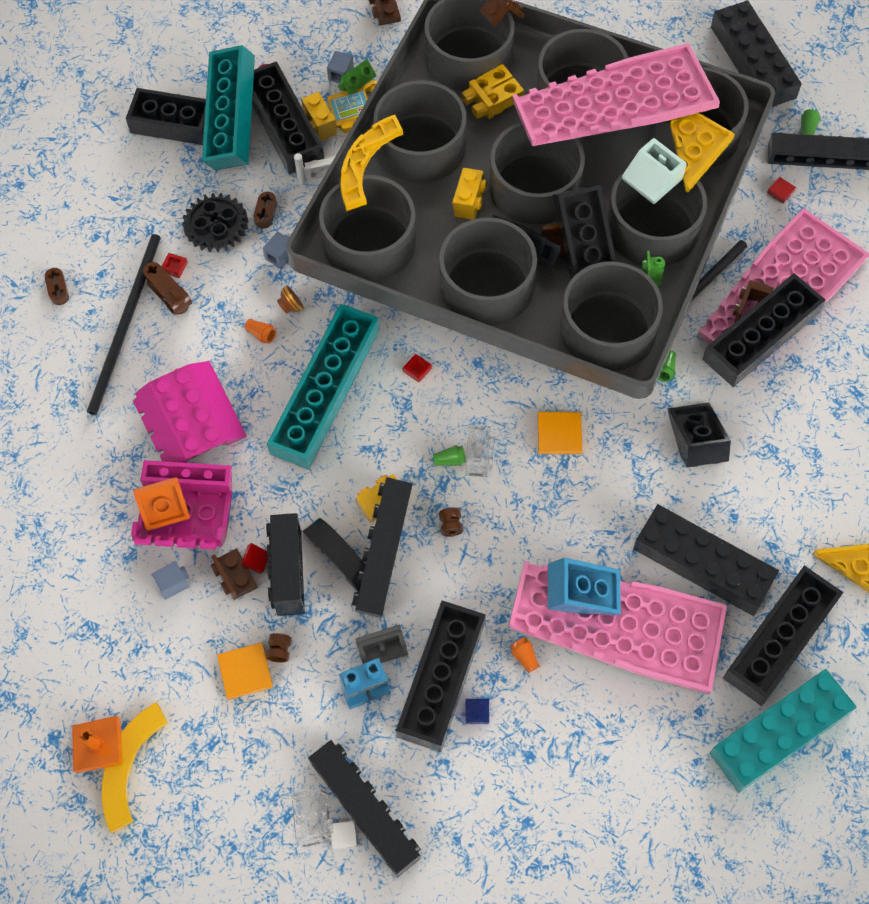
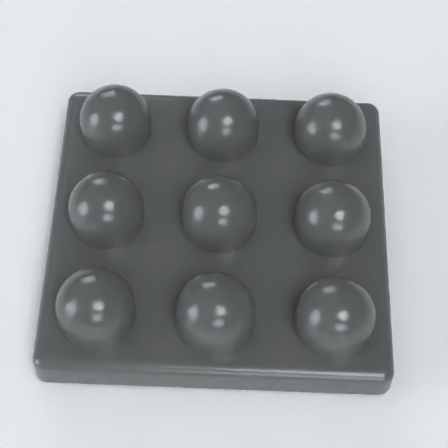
M424 0L287 241L286 248L291 268L300 274L632 398L643 399L648 397L656 386L766 123L775 97L774 88L767 82L699 61L720 101L719 108L699 113L733 132L735 136L689 192L685 191L682 179L653 204L622 180V175L638 151L653 138L676 154L669 121L532 146L515 105L506 108L491 119H488L486 115L476 119L471 107L476 104L475 101L465 105L462 101L461 93L469 88V81L476 80L501 64H504L513 78L524 89V95H527L530 89L536 88L539 91L548 88L549 83L556 82L558 85L567 82L568 77L576 75L577 78L586 76V71L596 69L599 72L605 70V65L662 50V48L521 2L518 3L523 7L521 9L525 14L523 19L509 10L495 26L480 12L488 0ZM395 114L403 129V135L384 144L368 162L362 183L367 204L346 211L341 194V169L349 149L361 134L364 135L371 129L372 125ZM463 168L484 171V178L487 180V189L482 195L481 209L478 210L476 219L473 220L455 217L452 202ZM600 184L616 262H601L590 265L570 279L566 257H559L555 267L537 260L534 244L521 228L506 220L492 218V216H500L540 234L542 226L550 223L559 224L553 194ZM647 251H650V257H662L665 260L662 283L658 287L642 271V260H646Z

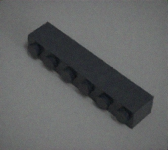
M782 132L772 133L768 143V164L869 170V138L789 134Z
M386 477L385 483H380L377 496H382L380 505L375 504L372 516L377 519L375 527L370 526L367 539L371 540L370 549L365 548L362 561L366 562L365 570L359 571L357 580L361 587L359 593L354 592L352 605L356 606L355 612L382 617L413 483Z
M332 740L328 741L308 757L310 764L398 878L421 859L418 853L421 851V848L413 838L407 839L404 835L406 829L398 819L394 821L388 813L391 810L382 799L379 802L373 795L376 793V790L368 780L365 783L359 776L361 771L357 765L346 760L345 756L347 753L339 743L335 745Z

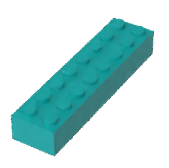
M340 303L267 442L270 455L307 470L310 469L380 331L379 317Z

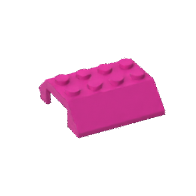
M210 361L188 364L152 380L135 393L136 398L132 400L138 413H145L141 419L147 432H154L150 438L157 452H164L160 455L161 460L164 462L187 463L188 460L224 443L228 446L247 437Z
M144 460L140 478L143 487L177 477L190 519L146 531L139 512L138 522H133L131 531L134 544L151 546L152 543H155V546L173 547L174 544H177V547L196 548L197 545H200V549L212 550L222 547L227 537L232 502V466Z

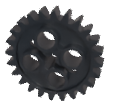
M212 193L211 198H208L205 194L204 200L196 198L197 204L190 203L191 209H186L187 215H183L184 222H182L185 236H187L189 242H193L194 247L199 245L201 251L207 247L209 252L213 248H216V251L219 252L220 247H223L227 251V245L235 247L234 241L241 242L240 236L246 235L245 230L248 229L247 223L249 222L246 209L243 208V204L238 203L237 198L231 200L230 195L223 198L222 193L215 197V194Z

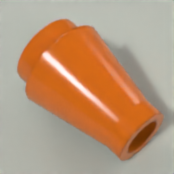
M248 319L245 323V330L249 331L261 343L269 344L276 337V329L272 324Z
M526 637L510 645L511 654L528 673L540 667L531 641H528Z

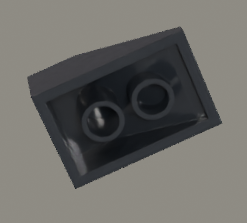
M710 403L668 408L679 454L686 468L729 461L731 440Z

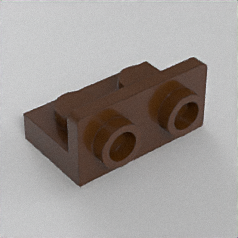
M369 0V4H373L374 19L377 18L379 26L401 21L396 0Z
M237 548L218 558L215 554L211 556L214 563L210 566L216 577L219 575L222 577L224 582L220 583L226 595L231 594L233 600L258 588L249 569L241 565L243 558Z

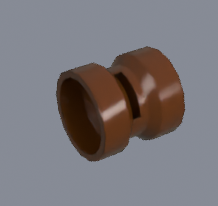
M445 508L439 511V520L442 522L441 534L443 536L452 537L463 533V525L460 523L461 511L459 508Z
M280 633L270 634L268 640L270 648L267 650L266 659L278 663L288 662L290 654L288 647L291 646L292 638Z

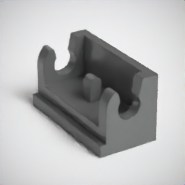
M400 624L355 638L362 664L377 658L383 663L408 655Z

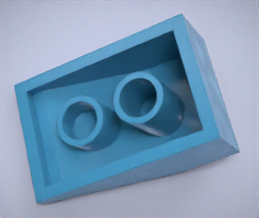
M562 558L549 563L548 609L566 613L621 615L620 570L569 558Z

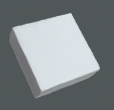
M355 821L330 824L333 850L357 847Z

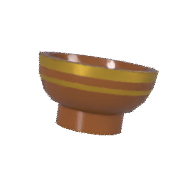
M286 285L281 291V298L277 300L279 306L285 313L304 310V306L298 296Z

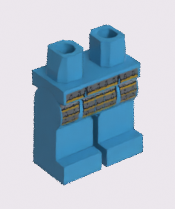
M379 658L339 674L341 690L349 710L369 702L366 694L367 690L372 701L391 693L388 679Z

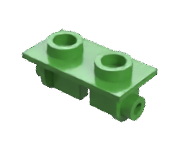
M368 59L340 77L341 81L338 85L340 91H348L350 95L377 76Z
M647 251L646 260H642V271L655 282L657 287L660 286L665 260L662 257H650V251Z

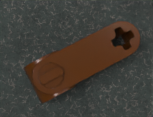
M156 262L146 264L143 268V273L147 278L149 288L161 299L173 315L185 313L192 304L188 293L175 282L160 264Z

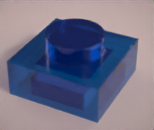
M466 699V724H489V699Z

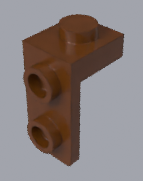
M488 0L480 10L495 26L509 10L522 19L525 17V14L521 11L523 7L515 0Z
M749 280L747 287L743 286L739 295V298L742 299L741 304L736 303L732 314L736 316L734 323L740 319L747 298L760 302L773 291L774 287Z

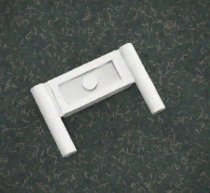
M299 153L295 154L294 161L298 183L304 184L307 180L323 178L335 156L307 162L304 167L302 155Z

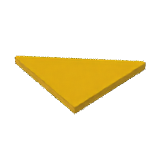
M700 113L668 120L676 154L687 163L683 177L686 192L693 188L735 136L733 132Z
M869 544L814 550L813 554L815 557L869 593Z

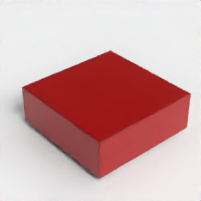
M779 177L768 189L767 194L784 204L794 193L796 187Z
M168 253L161 267L170 276L180 278L188 260L187 258Z
M415 354L402 370L419 383L432 369V364Z
M253 543L248 544L241 565L259 574L263 573L268 561L267 551Z

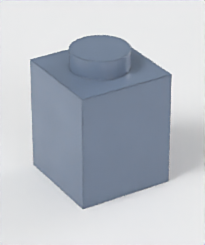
M338 51L334 52L327 66L328 81L339 83L341 81L340 77L354 68L353 55Z
M277 231L262 248L265 260L281 269L289 260L286 244L290 236L283 235Z
M176 561L151 574L165 600L190 587L186 580L190 577L185 567L179 568Z

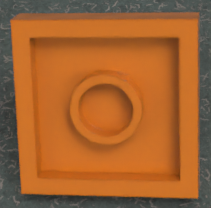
M177 477L133 489L146 531L190 519Z
M118 716L72 725L73 771L78 774L122 764L121 719Z

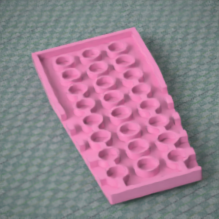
M689 43L605 65V70L599 72L596 69L586 71V76L577 78L574 75L568 77L567 82L558 85L556 82L548 84V88L539 91L533 88L529 90V94L518 97L517 94L513 95V103L532 146L660 123L719 108L720 103Z
M803 208L766 246L753 262L752 267L742 276L740 282L733 287L728 297L721 302L719 308L709 317L703 328H700L698 336L710 344L734 324L736 316L732 314L736 303L741 304L742 299L739 298L742 287H747L749 280L765 283L776 289L795 273L825 298L826 303L868 259L869 253ZM747 298L741 317L759 302Z
M525 561L509 621V628L644 677L706 694L712 692L727 605L659 586L633 581L631 583L620 581L621 615L566 613L548 609V565L539 566Z

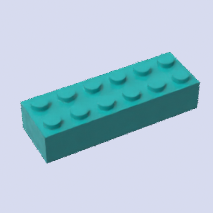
M243 45L209 52L202 162L214 170L249 165L255 55Z
M824 669L715 745L709 754L738 793H740L850 715L857 706L829 671Z

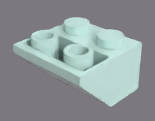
M653 138L638 151L622 175V180L651 203L655 204L683 179L687 163Z

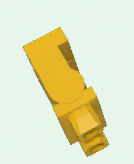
M501 64L476 80L469 81V88L463 91L461 96L465 105L475 101L476 104L471 107L476 119L485 115L488 119H491L494 115L514 105V94H517L518 97L524 96V89L513 78L504 64Z

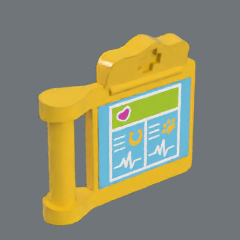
M377 80L368 82L350 95L348 91H344L327 97L337 128L341 127L344 133H348L368 100L366 92L373 91L378 82Z

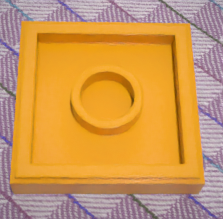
M538 412V454H582L581 412Z
M262 642L217 654L228 700L273 688Z

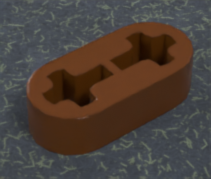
M263 192L258 197L254 211V222L258 228H268L273 222L277 201L272 192ZM267 200H271L268 202L266 207L264 202H267ZM263 214H266V218L260 220L263 218Z
M59 268L48 269L45 273L48 295L53 304L63 305L69 299L65 277ZM53 276H57V283L53 282ZM56 290H60V297H56Z

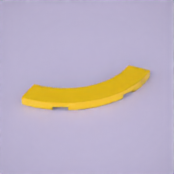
M395 114L372 125L371 129L364 135L361 134L349 149L341 169V194L346 211L367 204L362 183L368 162L384 144L403 135V129Z
M157 702L145 708L122 731V764L104 769L101 794L102 807L111 833L134 822L128 804L127 780L135 760V755L143 743L145 744L155 732L168 724Z

